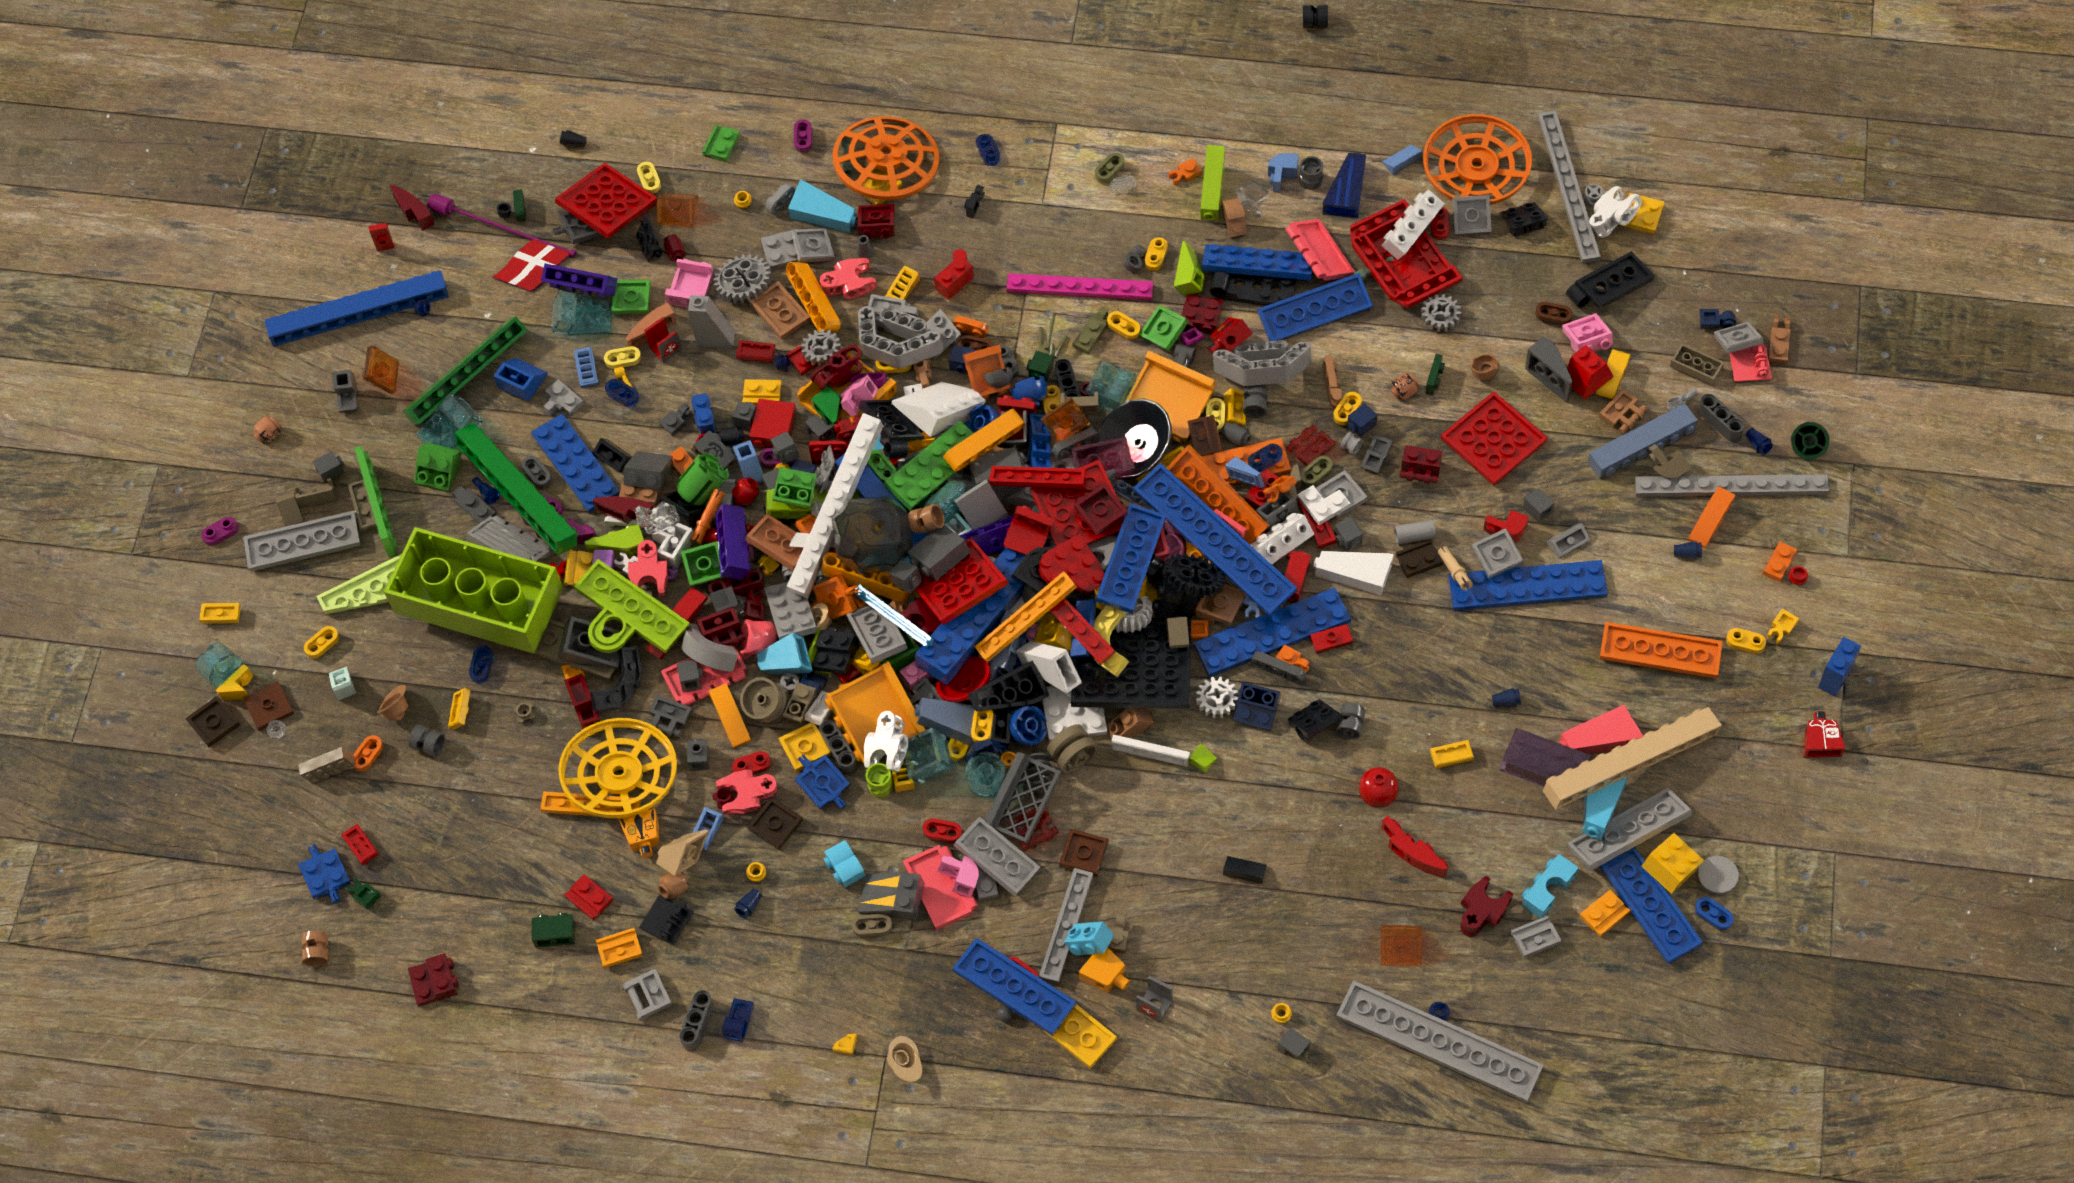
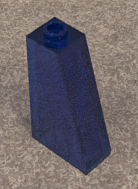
M1348 153L1323 201V215L1359 217L1366 166L1365 154Z

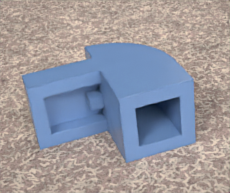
M1281 153L1270 160L1268 164V177H1271L1270 184L1273 185V192L1281 191L1282 178L1297 179L1299 154Z

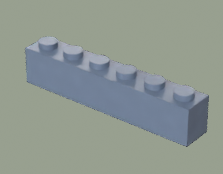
M1684 403L1589 452L1588 464L1600 479L1605 476L1609 477L1620 468H1627L1632 462L1644 459L1651 453L1648 448L1653 444H1656L1661 450L1663 446L1675 443L1680 437L1692 434L1696 429L1698 420Z

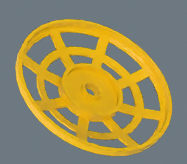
M631 718L607 719L584 728L568 742L559 761V780L567 798L584 812L603 818L630 817L652 808L668 794L677 773L676 753L667 736L649 723ZM612 728H633L644 732L639 741L628 738L615 739ZM605 730L607 741L595 745L588 752L578 746L589 736ZM651 735L663 744L669 754L668 756L658 760L655 753L645 745ZM616 745H628L634 748L629 753L617 751ZM609 747L610 753L603 756L600 760L593 757L600 750ZM641 751L649 756L652 761L651 763L641 765L637 758ZM572 752L582 758L578 767V778L565 777L566 765ZM587 763L595 766V776L584 777V769ZM671 763V777L665 788L657 787L660 767ZM654 770L651 784L641 781L644 772ZM615 771H624L621 775L614 774ZM597 783L602 790L595 796L588 790L585 784ZM567 785H579L583 793L591 801L584 806L572 796ZM636 787L645 790L639 796L629 800L628 792ZM609 793L620 794L622 802L605 801L604 798ZM650 793L659 795L648 804L632 810V804L641 801ZM599 804L608 807H623L624 812H602L594 810V808Z

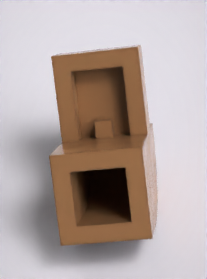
M1236 197L1220 200L1229 237L1247 234L1245 212L1241 199Z

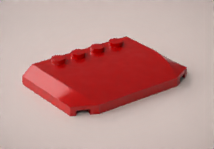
M1403 199L1350 225L1351 247L1388 298L1408 309L1428 299V297H1432L1462 282L1463 277L1453 264L1450 265L1425 230L1406 254L1398 260L1381 246L1385 242L1384 236L1390 230L1393 231L1396 228L1394 226L1395 222L1400 217L1404 218L1406 215L1404 211L1408 208L1409 204ZM1391 256L1395 259L1393 261H1385V258Z

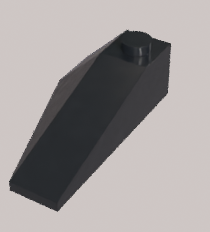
M1033 660L968 693L976 712L1032 705L1050 696Z

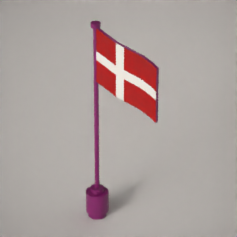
M431 194L428 198L427 207L431 211L445 216H449L455 211L531 239L501 271L492 276L494 279L532 292L543 284L541 278L544 263L558 266L569 256H576V250L565 249L455 208L453 199L439 194Z

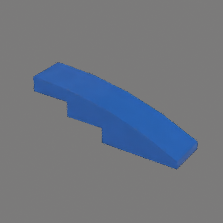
M1033 413L1028 415L1031 467L1052 468L1050 462L1052 453L1050 447L1051 432L1047 415Z

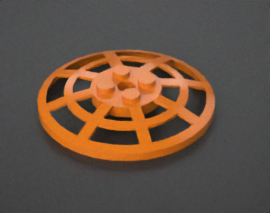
M1469 114L1452 118L1435 129L1424 148L1423 166L1429 182L1438 192L1452 200V197L1457 196L1445 191L1437 182L1446 181L1453 189L1461 192L1460 197L1492 194L1495 197L1490 199V205L1512 197L1524 186L1530 175L1532 154L1526 138L1512 124L1494 116ZM1468 123L1488 124L1485 134L1468 133L1462 135L1459 125ZM1496 126L1508 132L1517 142L1508 147L1500 139L1492 136L1494 127ZM1452 129L1456 138L1447 143L1442 151L1433 147L1434 142L1439 136ZM1482 139L1481 145L1468 146L1466 140ZM1489 142L1496 144L1503 151L1496 154L1488 147ZM1459 143L1462 150H1460L1457 156L1448 154L1450 149ZM1522 148L1526 159L1525 171H1514L1515 160L1512 153ZM1429 153L1440 157L1439 169L1441 175L1431 176L1428 166ZM1507 157L1509 170L1498 168L1499 160ZM1447 160L1455 163L1456 171L1446 173L1444 161ZM1477 162L1480 163L1481 166L1476 167L1473 166L1472 163ZM1496 175L1505 176L1506 178L1496 187L1490 181ZM1460 177L1466 181L1465 187L1461 188L1451 179ZM1512 177L1522 178L1520 184L1511 192L1505 195L1499 192L1508 184ZM1473 184H1484L1488 189L1484 191H1471Z
M881 116L858 121L844 130L835 142L832 159L837 176L852 191L872 199L897 200L912 196L931 183L938 171L939 150L931 135L919 125L898 117ZM882 122L899 123L907 127L903 128L896 125L883 124ZM875 123L874 126L865 128L859 133L851 132L863 125ZM876 129L878 131V135L872 138L863 136L870 131ZM885 129H894L900 132L894 136L886 134ZM917 130L923 134L932 146H923L912 131ZM908 135L916 145H906L902 139ZM844 137L852 138L849 145V154L838 157L840 142ZM857 141L866 144L865 150L854 152ZM883 151H889L890 153L884 154ZM907 152H918L915 163L907 159ZM923 152L934 153L933 165L928 174L920 168L923 161ZM865 157L868 166L864 169L857 162L856 158ZM850 160L853 167L861 173L856 182L845 174L840 163ZM902 165H905L909 168L908 170L895 175L894 170L900 168ZM874 169L887 171L888 175H878L872 173ZM914 172L922 178L921 181L913 186L898 190L897 180L907 178ZM867 178L889 182L891 191L874 190L862 185Z

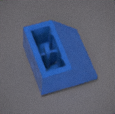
M515 358L503 362L493 377L497 388L528 402L548 373Z

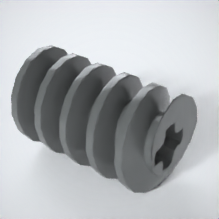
M1034 753L1029 756L1052 767L1050 762L1053 761V758L1047 754ZM1030 763L1027 769L1028 776L1038 772L1036 765ZM1051 772L1043 774L1045 783L1050 781L1047 776H1050ZM1040 776L1030 780L1032 788L1042 785ZM1027 781L1023 785L1024 792L1029 790ZM1044 788L1034 792L1035 797L1044 798Z

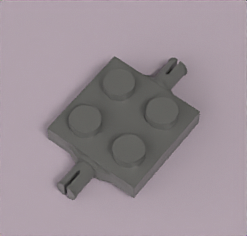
M569 212L560 213L559 219L563 226L553 228L554 235L566 233L572 244L603 236Z

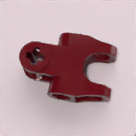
M849 345L830 356L827 364L817 368L811 374L810 380L817 384L820 391H823L828 386L831 389L834 386H844L850 382L854 375L861 373L863 365L859 360L862 357V351L857 345ZM849 351H856L858 353L853 358L847 356ZM853 365L858 366L857 370L851 371Z
M921 597L912 602L901 613L902 616L912 623L919 624L922 628L921 630L929 636L941 624ZM914 639V642H915L917 645H918V644H921V643H919L918 641H916V640Z
M1484 876L1478 883L1473 885L1461 901V905L1467 910L1462 916L1460 929L1468 937L1476 936L1486 923L1496 927L1505 916V912L1513 898V893L1510 891L1506 892L1499 899L1488 897L1485 891L1490 884L1491 878Z

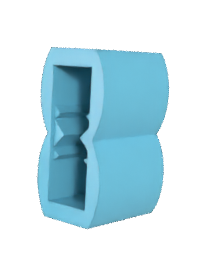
M845 840L824 851L825 858L823 860L828 869L832 868L834 870L833 877L838 885L842 884L846 888L866 877L861 864Z

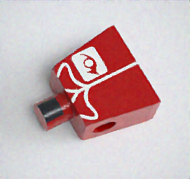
M1824 711L1815 712L1813 714L1814 720L1808 721L1805 729L1803 757H1842L1845 745L1837 721L1826 720V713Z

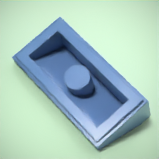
M1410 145L1385 159L1382 163L1393 175L1420 160L1423 151Z

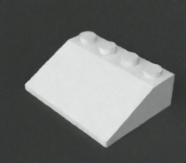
M939 382L892 400V404L930 437L950 429L959 420L962 423H966L971 417L969 415L970 411L975 406L985 404L986 402L973 389L945 382Z

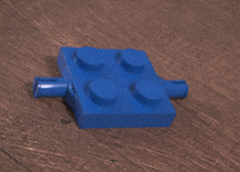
M804 754L800 756L798 761L805 768L795 778V782L819 810L833 801L840 809H843V806L845 807L847 803H845L840 795L850 786L849 781L826 755L812 763Z
M315 844L312 845L313 849L309 846L308 849L312 857L298 863V866L312 898L316 899L323 895H329L333 904H336L335 898L337 903H339L341 900L337 891L351 883L336 849L319 853Z

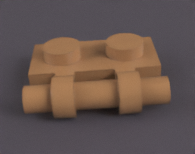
M1622 389L1599 413V417L1612 427L1620 423L1622 426L1618 431L1624 435L1634 427L1637 420H1641L1645 416L1644 413L1648 408L1645 405H1641L1640 408L1635 406L1638 399ZM1628 412L1632 413L1629 419L1625 417Z

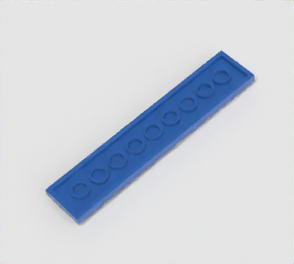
M1161 463L1133 488L1134 492L1156 512L1166 515L1165 520L1213 563L1214 566L1224 572L1223 574L1269 616L1297 591L1296 586Z

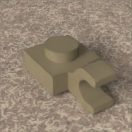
M1117 914L1115 929L1109 928L1114 934L1108 945V948L1112 951L1126 952L1129 931H1124L1125 915Z

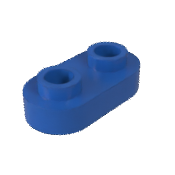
M1709 897L1698 899L1695 905V912L1700 918L1721 931L1728 930L1732 926L1733 915L1729 910ZM1706 907L1709 911L1705 912L1702 908ZM1719 919L1725 920L1726 923H1720Z

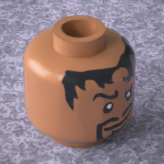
M1404 372L1391 382L1393 388L1390 390L1396 399L1400 397L1402 400H1407L1418 392L1419 383L1412 373Z
M264 416L254 425L253 428L256 433L253 435L260 442L271 443L280 435V428L282 426L272 416L270 418Z

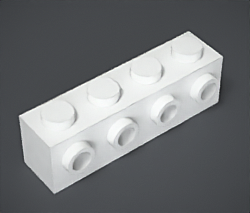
M1429 189L1424 193L1420 192L1415 197V204L1413 206L1409 205L1404 211V214H1406L1404 218L1400 217L1394 224L1396 228L1393 231L1390 230L1384 236L1385 242L1381 246L1397 260L1406 254L1445 204Z
M1292 513L1286 517L1285 521L1274 525L1268 533L1258 536L1256 541L1250 545L1270 564H1273L1313 536L1314 532L1305 515Z

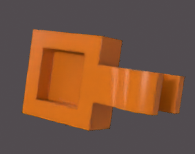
M1281 476L1271 483L1270 487L1263 491L1264 494L1271 493V497L1267 502H1276L1279 493L1290 491L1291 487L1297 483L1295 477Z
M1284 645L1275 657L1302 668L1306 673L1310 668L1308 666L1310 662L1301 658L1300 652L1287 645Z

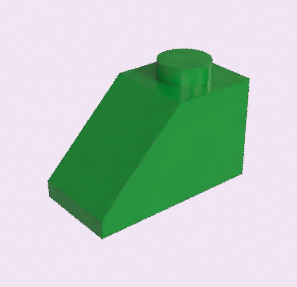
M828 386L812 397L811 401L813 409L821 418H825L829 425L832 424L834 427V424L840 421L842 410L840 400L842 398L836 390L833 391Z

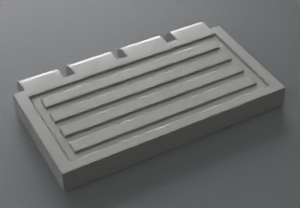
M498 515L495 517L489 516L466 533V539L476 545L540 563L549 557L551 550L549 545L538 541L537 538L526 532L523 533V530L511 523L508 524V521Z

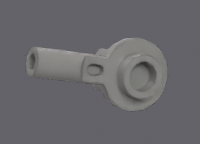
M1693 388L1685 394L1670 398L1667 401V410L1671 411L1698 394L1697 389Z

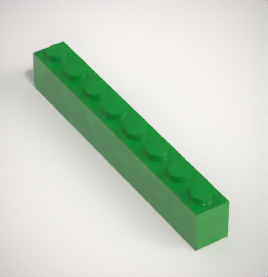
M516 316L509 318L402 410V412L413 425L420 424L527 331L525 326Z

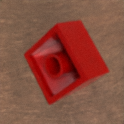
M1587 345L1571 356L1567 366L1572 379L1571 388L1584 400L1614 377L1607 363Z

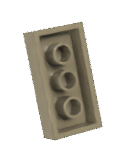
M1681 343L1671 360L1670 367L1713 386L1723 369L1724 362Z
M343 747L300 763L298 766L302 777L311 783H316L321 779H326L331 775L355 766L354 756Z

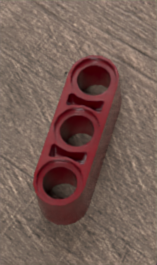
M750 569L743 580L727 577L713 580L709 584V592L711 594L717 590L732 586L737 599L746 596L751 589L753 594L762 591L765 583L762 572L759 569Z

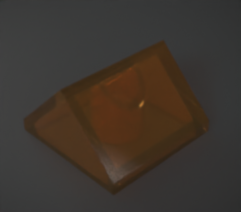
M662 193L657 197V223L693 226L698 195Z
M1072 397L1041 418V421L1057 442L1077 434L1091 424Z
M1380 925V964L1421 965V926Z

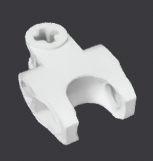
M1618 186L1611 188L1602 195L1594 205L1595 214L1589 220L1594 228L1595 235L1599 238H1604L1610 235L1618 224L1627 225L1641 206L1642 200L1640 196L1636 193L1631 194L1622 201L1624 193L1621 187Z
M884 711L879 715L876 732H869L866 736L864 745L865 768L868 769L871 765L879 763L880 759L887 754V769L892 772L900 770L908 748V738L905 734H902L904 721L901 717L894 715L890 711Z

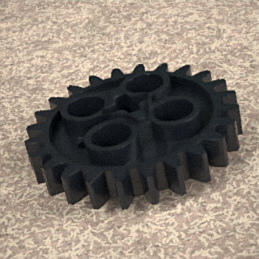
M1186 553L1183 556L1177 554L1176 557L1171 555V558H1167L1162 569L1164 579L1168 580V584H1173L1172 588L1178 587L1179 592L1184 590L1186 595L1192 593L1194 597L1197 594L1202 598L1204 594L1208 597H1211V594L1216 595L1217 592H1221L1225 582L1224 572L1219 571L1218 567H1214L1213 563H1208V559L1202 560L1201 556L1196 558L1193 554H1191V557Z

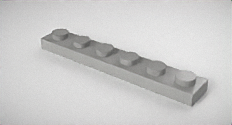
M1076 868L1073 870L1039 974V978L1055 984L1060 982L1070 951L1064 941L1073 925L1079 923L1093 879L1092 872Z

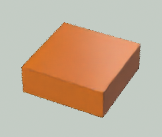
M1191 620V640H1201L1208 637V620Z

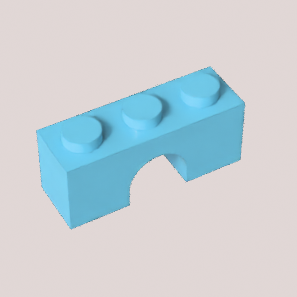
M1560 854L1555 859L1551 858L1548 861L1544 873L1540 872L1533 882L1535 884L1532 888L1528 887L1522 894V906L1539 918H1543L1555 900V896L1550 894L1546 888L1550 885H1558L1566 890L1578 873L1579 867Z

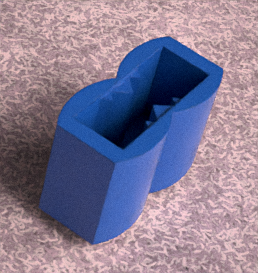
M706 393L694 395L692 397V407L699 435L706 434L709 430L712 433H716V425L708 395Z

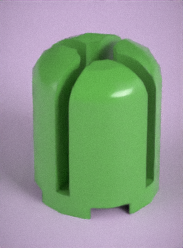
M707 452L704 455L699 453L677 480V491L686 502H691L692 505L697 507L703 506L710 500L713 490L719 489L728 479V469L724 470L718 463L719 459Z

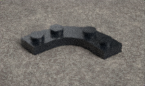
M639 646L624 647L618 650L621 665L620 679L610 689L590 692L593 711L616 708L633 698L632 696L636 689L639 688L642 678Z

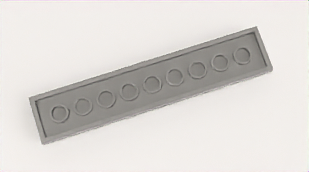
M1354 980L1336 1014V1018L1525 1103L1528 1102L1544 1066L1539 1062Z

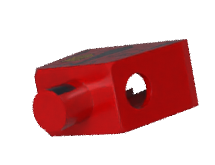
M1229 317L1210 335L1213 343L1208 347V350L1212 355L1217 350H1227L1230 352L1253 333L1243 319Z

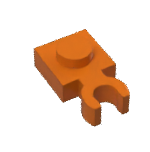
M1192 158L1178 165V170L1170 171L1168 177L1169 179L1177 177L1173 179V184L1178 185L1182 179L1188 182L1202 175V170Z

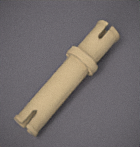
M1443 547L1445 553L1440 548L1438 554L1450 570L1453 580L1458 582L1462 590H1467L1465 584L1470 589L1473 583L1468 578L1466 570L1459 565L1448 547Z

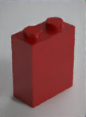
M759 398L749 435L752 445L757 448H773L770 441L771 438L786 431L791 437L797 415L795 403Z

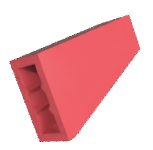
M1622 705L1561 733L1559 746L1571 758L1608 752L1619 745L1621 747L1626 745L1634 738H1642L1643 735L1626 707Z

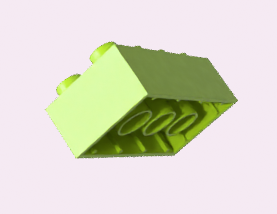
M414 527L384 590V594L393 612L534 654L564 588L554 566Z

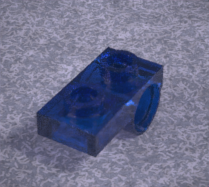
M737 998L733 999L729 1015L726 1016L723 1023V1038L738 1042L744 1041L754 1008L753 1002Z

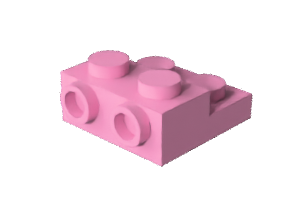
M1596 313L1562 325L1563 332L1570 339L1571 347L1575 352L1585 345L1593 351L1599 349L1606 350L1613 345L1612 332Z

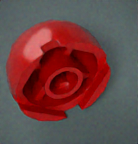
M1375 767L1367 770L1359 783L1361 799L1371 807H1387L1397 798L1399 788L1397 778L1393 772L1386 768Z

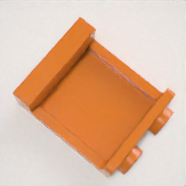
M1000 345L963 354L971 388L984 399L990 398L992 393L997 392V395L1008 393L1007 389L1011 387V384L1008 383L999 389L991 388L983 377V373H990L991 371L1005 368Z

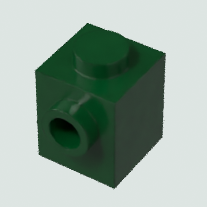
M1036 350L1032 360L1029 359L1026 370H1028L1029 378L1035 377V380L1040 379L1039 376H1044L1047 382L1054 367L1053 355Z

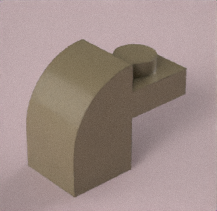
M1656 444L1648 448L1651 451V454H1649L1650 458L1655 464L1659 463L1653 469L1663 477L1676 478L1692 468L1678 450L1666 458Z

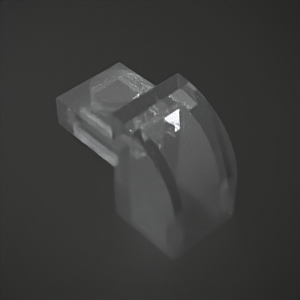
M661 502L652 510L642 506L634 509L638 524L645 528L647 534L665 532L680 522L675 506L665 502Z

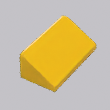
M1230 388L1224 393L1225 425L1227 423H1235L1239 426L1246 425V415L1243 413L1244 392Z

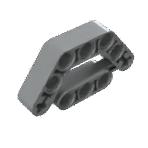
M865 306L858 311L859 339L864 355L896 368H905L942 353L944 349L940 333L938 331H928L927 324L923 319L893 308L883 309L879 313L874 311L872 307ZM878 326L883 327L886 332L908 340L898 343L879 336Z
M1282 340L1238 345L1234 349V353L1227 350L1213 352L1214 372L1243 386L1289 382L1312 363L1311 344L1308 342H1299L1293 347H1288V343Z

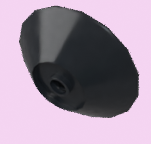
M1145 398L1129 400L1115 407L1104 419L1098 431L1100 438L1096 442L1095 449L1098 460L1100 459L1105 471L1114 469L1115 477L1121 479L1138 478L1151 471L1164 458L1171 443L1172 425L1168 413L1159 403Z

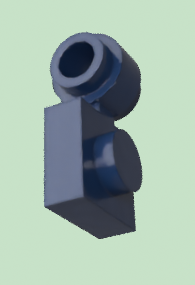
M1700 309V329H1719L1720 323L1724 328L1732 327L1736 324V316L1732 311L1728 310L1719 314V309Z

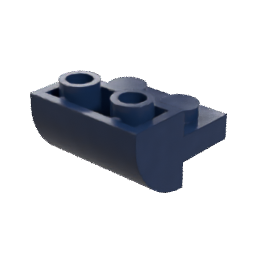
M1242 682L1233 721L1272 731L1281 692Z

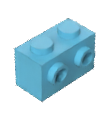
M1103 921L1074 924L1072 929H1070L1064 943L1075 956L1104 954L1114 934Z

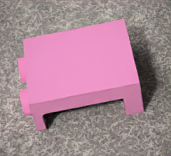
M677 259V271L671 288L666 289L665 297L669 305L688 308L690 295L707 296L714 276L712 265L706 262L699 263L688 259Z

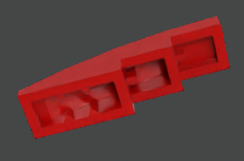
M692 587L672 611L692 624L708 597ZM650 642L645 650L661 660L666 655V653Z

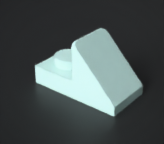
M347 667L329 673L332 690L338 700L356 694Z

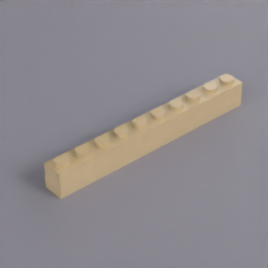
M1709 707L1702 710L1697 709L1687 717L1682 716L1670 725L1669 723L1664 724L1655 732H1647L1642 738H1634L1622 747L1619 745L1607 754L1601 753L1590 762L1586 760L1577 768H1569L1557 777L1556 775L1551 776L1546 780L1543 793L1555 810L1716 736L1722 725Z

